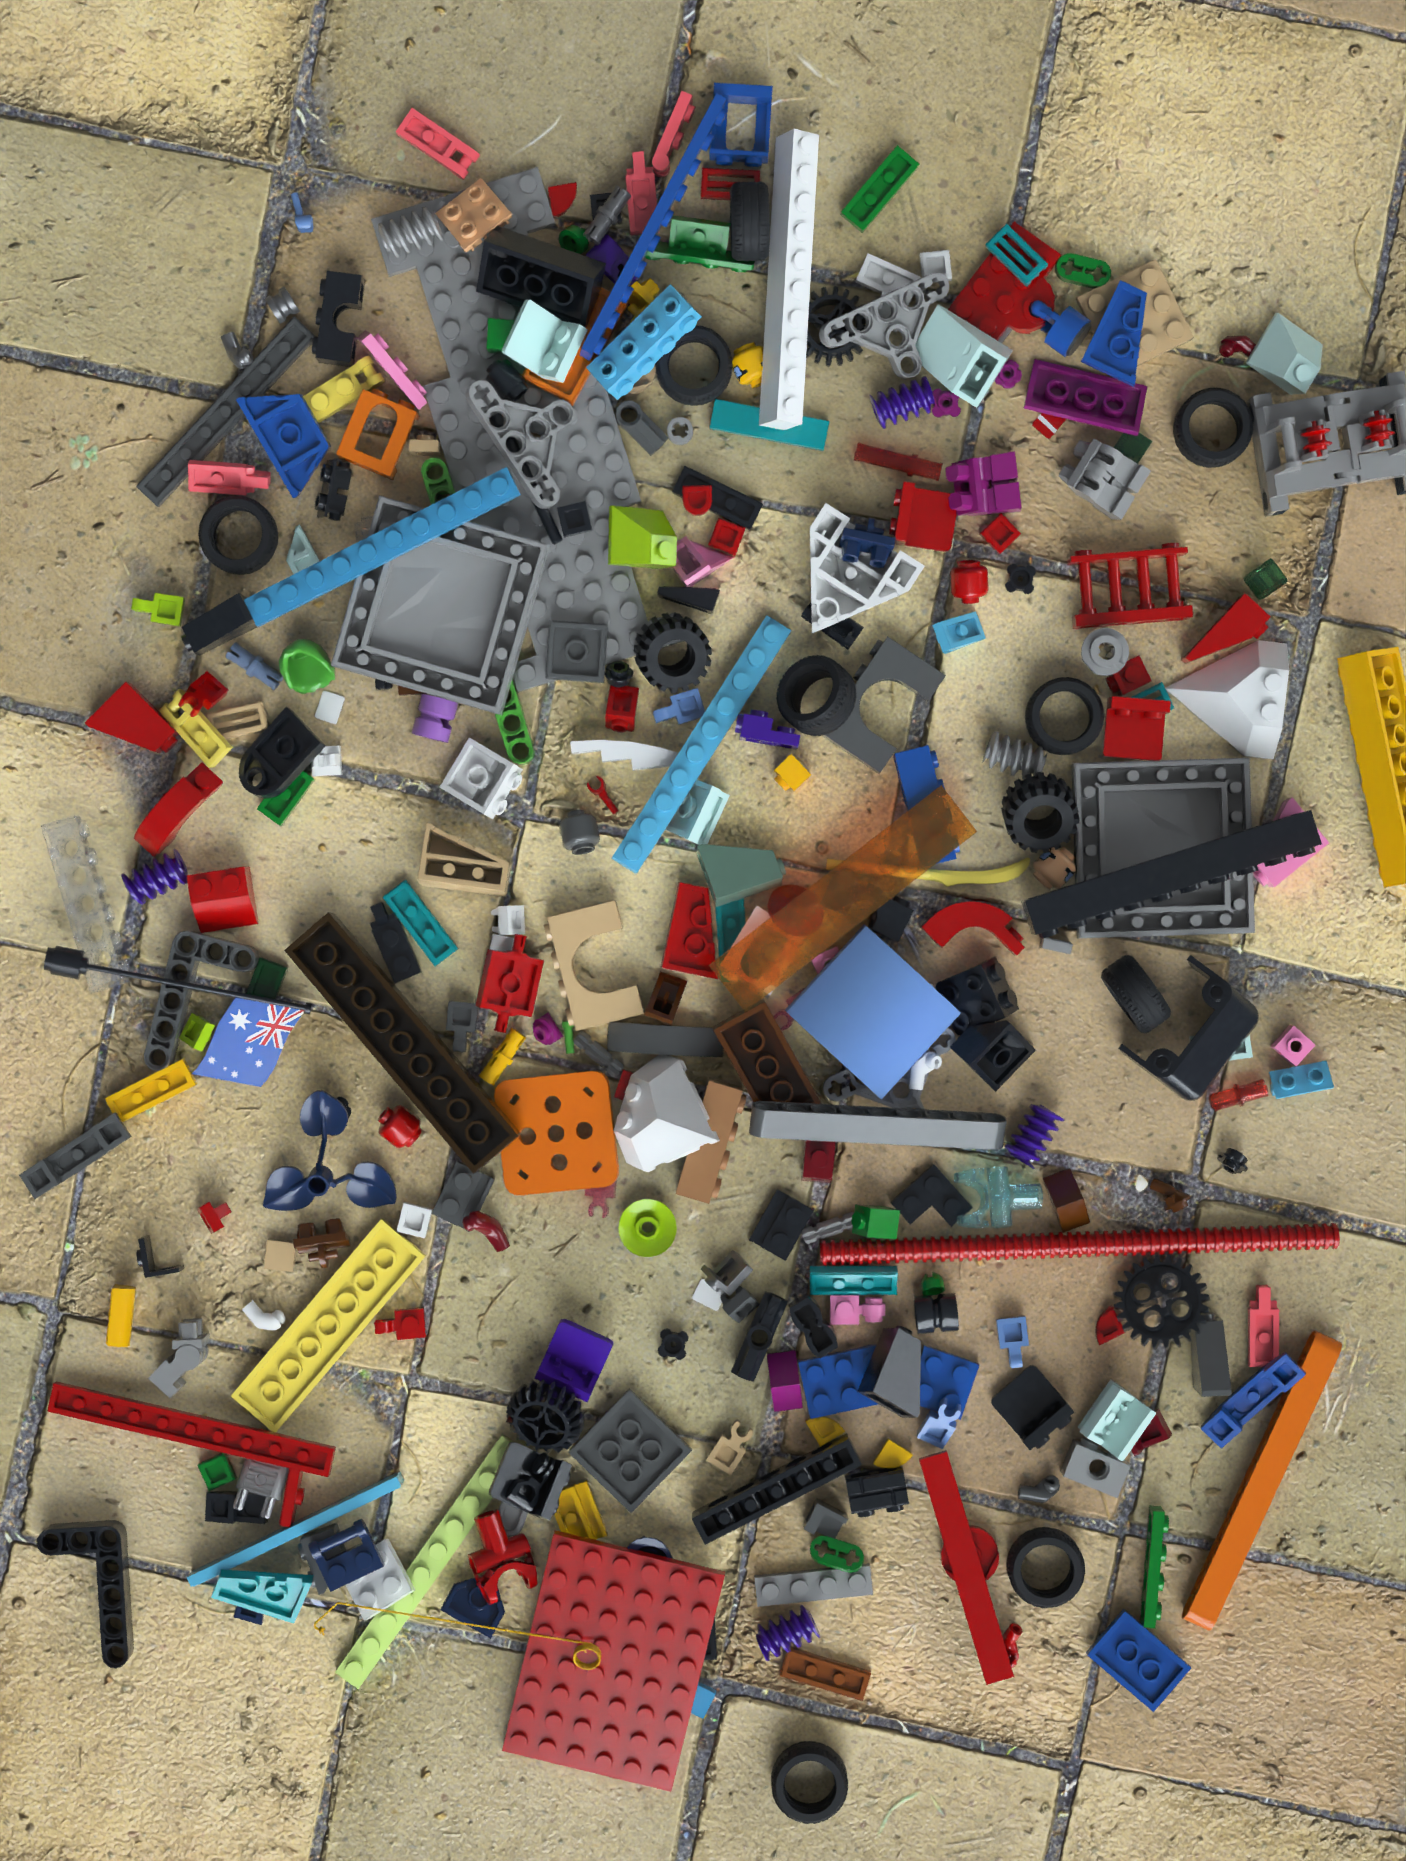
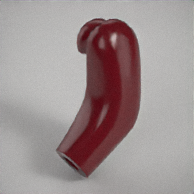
M472 1211L463 1218L462 1223L465 1230L473 1231L475 1229L485 1235L496 1252L510 1247L500 1222L494 1217L480 1211Z

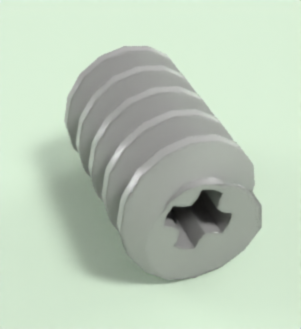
M422 207V217H419L415 211H412L411 221H408L404 215H401L399 226L393 219H390L388 230L382 223L378 224V231L389 259L390 251L397 258L400 257V247H403L408 254L411 253V243H414L419 250L422 249V239H425L429 245H433V235H436L440 241H444L434 210L431 213L426 207Z
M994 731L989 739L982 763L986 758L989 759V768L992 769L999 762L1000 772H1004L1008 766H1011L1012 776H1015L1020 769L1022 770V779H1026V774L1032 773L1033 776L1037 777V772H1042L1047 754L1043 756V747L1041 746L1032 752V743H1027L1021 749L1020 739H1016L1010 745V736L1005 735L999 741V732Z

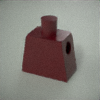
M805 1140L801 1181L831 1183L836 1142Z

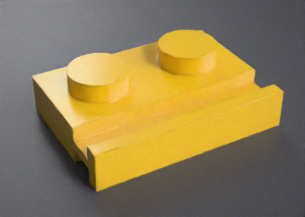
M587 1479L581 1483L563 1488L559 1497V1507L554 1514L560 1531L593 1540L608 1536Z

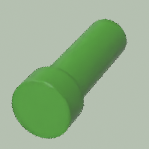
M563 1021L562 1028H564L566 1054L575 1053L572 1029L574 1025L569 1026L568 1021Z

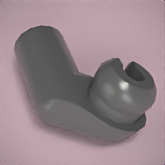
M1049 1475L1035 1487L1020 1484L1018 1499L1045 1503L1059 1491V1480L1056 1476Z

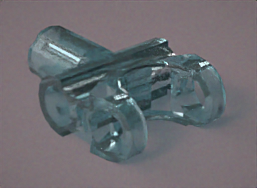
M1008 1167L976 1168L954 1174V1183H964L965 1186H971L976 1189L981 1199L978 1211L972 1214L957 1216L958 1226L976 1229L1007 1228L1012 1226L1011 1210L1042 1208L1043 1191L1041 1184H1009ZM984 1170H986L987 1181H986V1179H985L984 1176H983V1175H984ZM989 1211L991 1226H989L988 1221H985Z

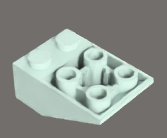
M939 304L926 323L915 345L921 358L922 366L952 393L976 408L986 396L1013 351Z

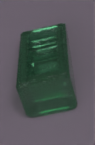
M1271 558L1244 577L1245 583L1258 600L1264 599L1288 582L1286 576Z

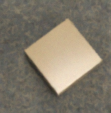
M268 1239L264 1269L293 1272L297 1250L294 1248L293 1242Z

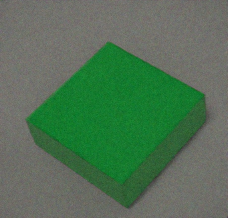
M220 1453L197 1465L209 1491L237 1478L226 1453Z

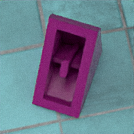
M796 1351L767 1353L774 1412L803 1408Z

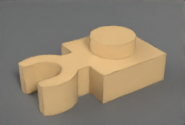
M738 1419L731 1426L730 1438L721 1434L706 1457L707 1461L730 1476L747 1451L741 1446L742 1442H747L753 1435L752 1428H749L748 1432L744 1435L737 1433V1428L741 1423Z

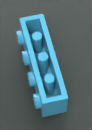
M670 284L586 368L605 390L618 400L621 396L628 394L632 390L633 385L643 375L649 373L655 363L664 354L669 353L685 333L692 331L702 316Z

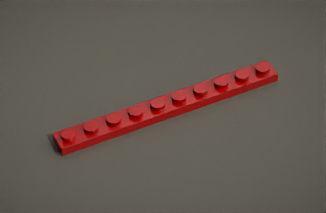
M57 1381L53 1383L47 1412L324 1477H329L331 1474L336 1450L335 1446Z

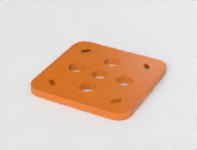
M593 1070L508 1079L497 1085L494 1093L497 1106L520 1133L524 1128H531L536 1134V1139L532 1144L524 1143L520 1135L501 1152L504 1184L513 1195H530L610 1186L617 1180L619 1164L610 1085L604 1073ZM588 1087L592 1092H594L593 1096H591L584 1089ZM515 1094L520 1097L515 1104L510 1103ZM556 1096L560 1100L561 1107L559 1111L551 1112L547 1109L546 1100L548 1097ZM581 1122H587L592 1126L593 1132L589 1138H582L578 1134L577 1129ZM553 1125H559L563 1128L564 1137L561 1141L551 1139L549 1130ZM556 1154H562L567 1158L568 1162L564 1170H558L553 1166L552 1160ZM598 1162H600L602 1166L596 1172L594 1170V1167L598 1164ZM522 1170L529 1177L525 1180L518 1172Z

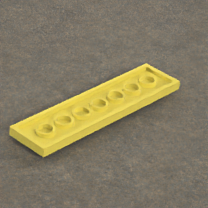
M381 1218L239 1385L231 1397L268 1429L276 1433L426 1255Z

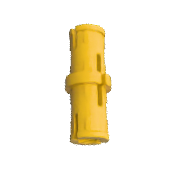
M511 1027L503 1042L491 1052L493 1054L478 1076L494 1086L503 1070L514 1061L512 1058L526 1040V1037Z

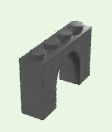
M888 636L884 642L881 640L876 642L869 653L873 656V659L868 666L862 663L853 677L857 681L855 684L857 698L853 712H851L848 720L841 727H838L837 730H834V732L821 735L878 774L881 773L897 748L870 731L862 721L860 701L863 693L875 683L893 681L905 686L928 702L946 676Z

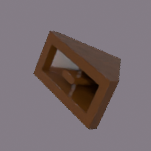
M660 971L644 1015L672 1025L687 981Z
M1070 1168L1042 1178L1063 1233L1090 1223L1084 1198Z

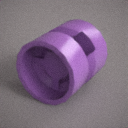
M421 694L418 706L421 716L415 718L412 734L448 743L452 730L449 721L455 718L458 703Z

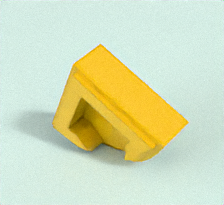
M823 1416L805 1420L820 1447L845 1432L837 1421L829 1417Z
M887 1438L873 1464L881 1468H896L909 1461L913 1453Z

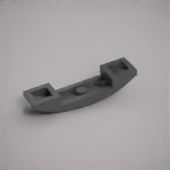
M609 1022L607 1051L723 1057L724 1048L713 1031V1027Z
M115 1112L58 1151L19 1174L33 1198L36 1199L83 1170L132 1136Z

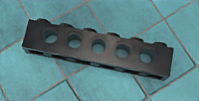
M846 1433L693 1511L692 1521L706 1545L862 1465L861 1459Z

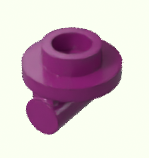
M549 1012L533 1022L534 1037L544 1045H551L564 1037Z

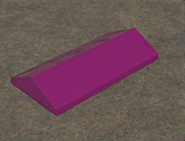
M1034 359L1026 390L1024 409L1138 436L1148 386L1135 383V386L1132 387L1116 378Z

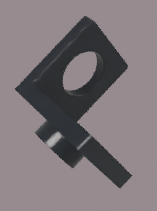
M150 1235L138 1239L140 1250L136 1252L139 1267H143L145 1278L177 1273L184 1269V1265L155 1269Z

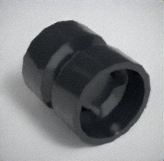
M955 1293L939 1294L936 1299H933L931 1295L914 1296L917 1334L934 1333L936 1328H940L942 1332L959 1330Z

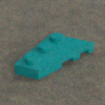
M221 1569L211 1598L294 1624L311 1587L314 1575Z

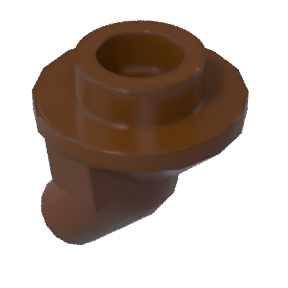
M1155 1178L1151 1182V1190L1167 1196L1164 1199L1165 1211L1171 1209L1175 1213L1188 1206L1187 1200L1191 1196L1190 1194L1183 1193L1181 1188L1177 1190L1174 1186Z

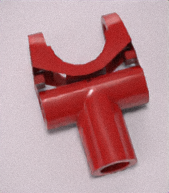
M498 1509L477 1515L474 1520L483 1549L468 1554V1561L477 1582L476 1584L489 1605L498 1602L496 1592L498 1591V1580L502 1573L507 1570L515 1569L519 1576H522L528 1589L536 1587L538 1584L537 1571L526 1536L520 1533L508 1538ZM526 1554L528 1555L524 1558L525 1562L514 1560ZM486 1571L483 1576H481V1575L478 1576V1575H477V1574H479V1573H481V1572Z

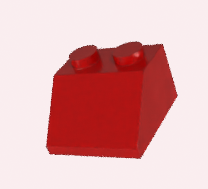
M243 866L186 875L190 902L200 933L259 924L250 867Z

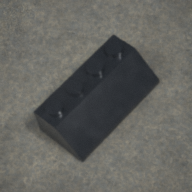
M497 226L484 240L476 292L518 307H522L526 299L532 300L562 321L580 324L586 328L602 287L606 263Z

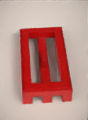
M702 168L701 199L730 200V192L707 191V188L731 189V186L736 183L707 181L708 176L754 178V182H759L760 170Z

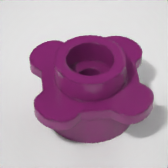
M939 388L932 392L935 401L932 414L935 417L940 418L941 416L949 415L957 417L960 414L961 408L958 406L959 396L951 391H942ZM947 400L949 404L944 405L943 402Z

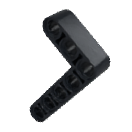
M116 1520L51 1524L37 1538V1547L41 1553L50 1556L96 1553L102 1659L108 1667L120 1668L129 1660L134 1650L126 1528L123 1523ZM105 1530L115 1532L117 1542L108 1541L105 1538ZM76 1532L85 1533L88 1543L82 1544L78 1542ZM47 1534H55L58 1537L59 1545L50 1544L47 1540ZM107 1559L115 1560L118 1563L119 1570H110L106 1564ZM109 1588H115L120 1592L121 1597L119 1600H114L109 1596ZM117 1617L120 1619L122 1628H114L110 1623V1618ZM118 1646L122 1648L124 1657H116L112 1653V1647Z

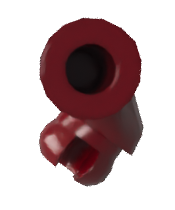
M1245 335L1227 336L1221 341L1219 353L1223 357L1229 358L1236 352H1243L1249 358L1256 344Z

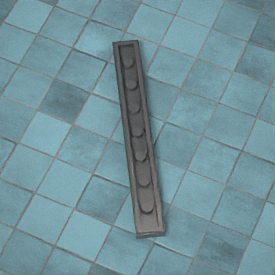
M293 317L253 360V363L247 366L136 487L157 507H160L188 477L189 460L203 461L245 416L236 399L239 397L263 396L312 344L315 335L296 317Z

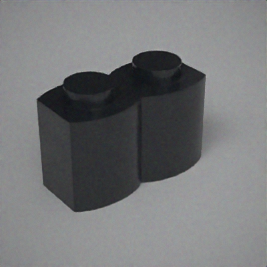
M806 1293L789 1303L791 1319L795 1326L805 1334L806 1343L815 1356L822 1358L838 1348L837 1338L832 1326L822 1318L820 1307L811 1295Z

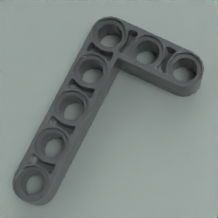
M183 931L178 933L173 940L164 978L181 981L175 976V969L179 964H182L188 971L187 977L182 982L194 984L200 962L239 972H247L256 968L260 956L258 951L249 945L195 931ZM186 936L192 937L195 942V947L191 952H186L182 947V941ZM215 943L220 944L223 949V955L218 960L214 959L210 954V948ZM243 950L251 955V962L247 967L240 965L238 961V955ZM162 984L144 1053V1061L148 1068L159 1071L173 1064L193 989ZM172 992L180 997V1005L176 1009L168 1004V996ZM164 1021H169L173 1026V1032L169 1037L164 1036L160 1030L161 1024ZM157 1049L163 1050L166 1055V1060L162 1065L157 1064L153 1058V1054Z

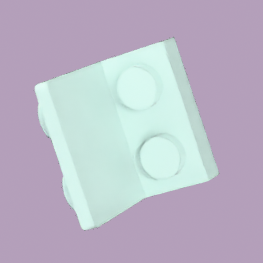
M526 299L502 348V353L543 379L563 383L588 329L580 324L562 321L532 300Z

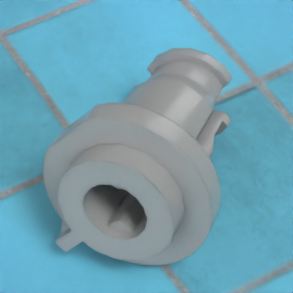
M1097 629L1091 632L1082 644V661L1094 674L1101 676L1115 674L1124 667L1128 660V643L1124 636L1114 629ZM1100 645H1105L1104 649L1107 652V660L1102 659L1098 655L1101 652L1098 648Z

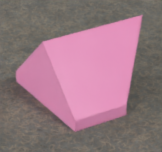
M685 536L677 541L676 566L672 568L685 587H692L735 557L690 541Z

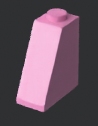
M1293 797L1287 798L1282 802L1273 821L1304 811ZM1317 828L1322 844L1314 847L1315 853L1293 858V854L1286 855V862L1274 866L1265 867L1264 863L1258 864V871L1253 872V875L1262 886L1267 884L1269 887H1276L1328 845V840Z

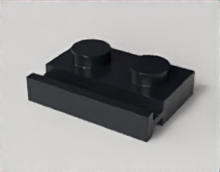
M777 1189L751 1234L749 1241L786 1261L814 1209Z

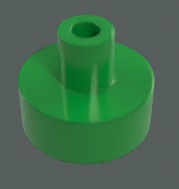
M570 225L565 228L558 237L560 247L582 254L589 246L588 239L583 235L586 229L576 225Z

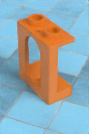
M372 388L371 392L363 389L336 455L342 460L394 480L397 473V462L415 419L419 420L420 416L417 411H414L415 406L400 399L398 403L388 400L389 395L380 390ZM377 405L396 411L397 414L396 425L381 460L355 449L369 413Z

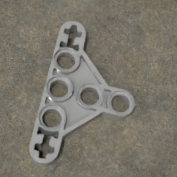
M941 273L926 275L826 322L819 331L820 341L829 348L853 342L888 357L891 367L898 377L903 379L915 377L919 374L922 367L921 358L915 345L926 313L931 303L947 295L949 282ZM932 282L939 283L940 287L936 291L924 294L921 290L931 286ZM907 290L912 291L916 296V303L912 307H908L903 302V294ZM881 302H886L891 308V314L887 319L880 317L878 314V306ZM856 314L863 315L866 320V326L861 331L857 330L852 323L853 317ZM845 326L846 332L837 335L836 339L829 338L828 334L832 331L831 327L835 330ZM893 329L900 331L902 334V342L899 346H894L889 340V334ZM905 356L911 358L914 364L913 370L910 373H905L901 369V360Z
M485 380L475 381L466 391V400L532 502L541 509L552 507L560 498V490L550 475L556 436L558 431L572 422L574 418L572 405L565 400H557L544 409L500 399L489 382ZM475 388L479 391L484 389L486 392L484 396L485 402L481 398L475 399L474 395L477 392ZM491 402H493L495 406L490 407L484 413L482 409L485 406L489 405ZM555 407H562L566 410V421L558 422L554 419L553 409ZM492 412H498L503 416L504 424L502 427L497 428L491 425L489 416ZM530 423H540L544 428L543 436H533L529 431ZM514 437L520 442V450L513 453L506 448L507 438ZM531 462L536 466L537 473L535 477L530 478L523 474V463ZM542 476L544 481L539 483L540 486L537 484L533 488L531 484L536 482ZM542 489L544 491L548 489L551 491L552 494L549 496L550 502L547 498L543 500L540 498L539 495L542 493Z
M949 1028L943 1032L944 1035L949 1034L950 1036L946 1040L947 1046L942 1047L941 1044L932 1046V1049L938 1055L951 1050L950 1046L955 1042V1035ZM847 1068L829 1076L823 1084L824 1094L832 1101H841L856 1094L891 1108L924 1109L920 1100L922 1090L910 1089L909 1094L905 1098H897L893 1094L892 1087L880 1099L865 1084L857 1083L854 1074ZM911 1068L898 1082H905L909 1086ZM849 1073L850 1081L856 1087L854 1090L850 1091V1087L847 1085L841 1089L842 1094L839 1096L834 1092H828V1089L832 1087L831 1081L836 1080L837 1083L847 1081L843 1075ZM927 1073L924 1077V1085L929 1073Z

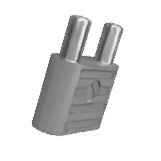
M245 1458L236 1484L238 1492L233 1508L242 1510L248 1492L266 1497L260 1516L269 1519L275 1501L280 1500L289 1468Z

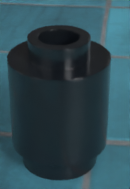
M499 359L495 360L486 370L488 373L486 380L504 400L508 399L511 402H516L529 389L525 384L526 379L507 359L502 362Z

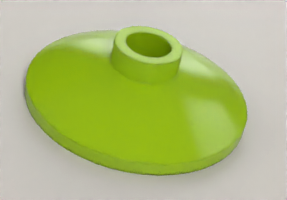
M641 1199L633 1202L623 1211L619 1220L618 1230L623 1245L630 1252L641 1257H654L662 1254L672 1245L676 1236L677 1225L672 1211L664 1203L654 1199ZM644 1222H651L654 1228L651 1232L643 1230L642 1225Z

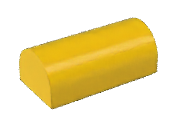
M115 1284L111 1289L106 1337L107 1346H130L136 1287Z

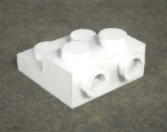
M469 737L440 788L484 815L494 819L495 815H501L506 809L507 800L505 799L510 790H516L521 784L522 775L520 774L523 769Z

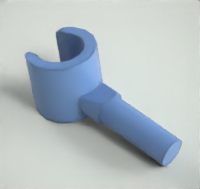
M292 193L291 198L296 214L295 224L298 231L301 233L313 232L312 215H303L298 193Z

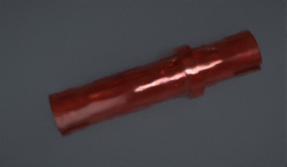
M860 442L857 444L854 461L907 473L908 477L916 475L939 481L943 466L941 462L918 458V454L912 453V456L861 444Z

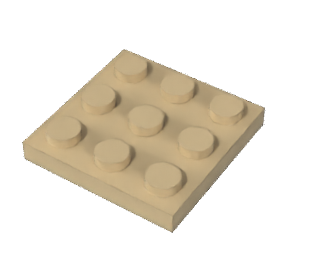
M1156 259L1076 298L1082 314L1091 320L1090 330L1094 335L1120 280L1147 292L1137 366L1194 338Z

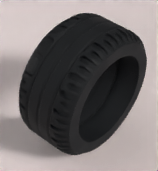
M736 182L731 186V256L737 261H762L769 256L768 186L764 182Z
M696 325L692 331L685 333L676 342L675 347L669 353L664 354L655 363L659 384L669 397L684 405L698 406L715 400L727 388L732 375V356L727 343L714 330ZM687 343H702L710 347L717 355L719 361L717 376L705 387L698 389L685 388L676 383L670 374L669 361L671 355L677 348Z
M1217 387L1206 388L1191 395L1179 408L1173 424L1175 443L1181 454L1190 462L1206 468L1221 467L1234 461L1248 447L1253 434V417L1246 402L1236 393ZM1214 404L1221 406L1233 416L1237 434L1235 441L1227 449L1217 452L1209 451L1200 447L1194 441L1190 433L1189 422L1193 412L1202 405Z
M234 495L216 501L207 509L200 521L198 536L204 555L212 564L231 574L244 575L260 570L273 557L278 545V529L273 516L259 502L246 496ZM237 511H246L254 515L261 524V542L255 552L246 558L237 560L227 558L216 546V529L221 520L227 515Z
M812 655L800 659L788 668L778 684L776 700L782 717L798 731L807 735L821 736L834 732V730H837L838 727H841L848 720L855 707L857 692L853 678L840 664L826 656ZM832 678V691L826 703L814 712L801 714V701L806 690L820 679Z
M1071 677L1055 678L1044 683L1032 694L1025 711V723L1030 737L1038 746L1043 747V750L1057 755L1074 754L1090 746L1099 736L1104 721V709L1099 695L1084 681ZM1066 691L1074 693L1083 700L1088 709L1089 722L1087 728L1074 740H1056L1049 736L1041 725V707L1050 695L1057 692Z
M1122 956L1102 971V981L1139 1032L1148 1033L1170 1017L1171 1009L1132 956Z
M1038 1527L1028 1530L1017 1538L1008 1552L1006 1567L1010 1583L1017 1595L1028 1604L1041 1608L1058 1607L1074 1598L1083 1584L1085 1576L1084 1558L1074 1540L1063 1531L1050 1527ZM1053 1545L1063 1549L1069 1557L1070 1569L1067 1577L1060 1585L1052 1589L1040 1590L1029 1586L1024 1581L1021 1573V1566L1025 1556L1038 1546Z
M803 1741L791 1745L779 1755L772 1769L771 1788L774 1800L779 1809L794 1821L804 1824H815L828 1820L840 1810L847 1797V1771L841 1757L829 1746L816 1741ZM801 1762H819L833 1773L834 1787L823 1800L815 1803H803L794 1799L787 1792L785 1777L792 1767Z

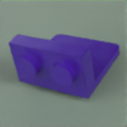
M561 1319L534 1379L539 1381L544 1379L549 1385L555 1381L557 1387L562 1388L566 1386L567 1393H575L576 1398L588 1402L613 1347V1341L570 1320Z

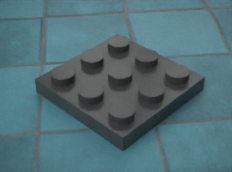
M629 1388L568 1453L632 1513L692 1451V1448Z

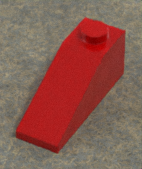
M1244 593L1181 661L1186 664L1245 642L1252 637L1258 639L1268 629L1269 626L1266 622L1271 616Z

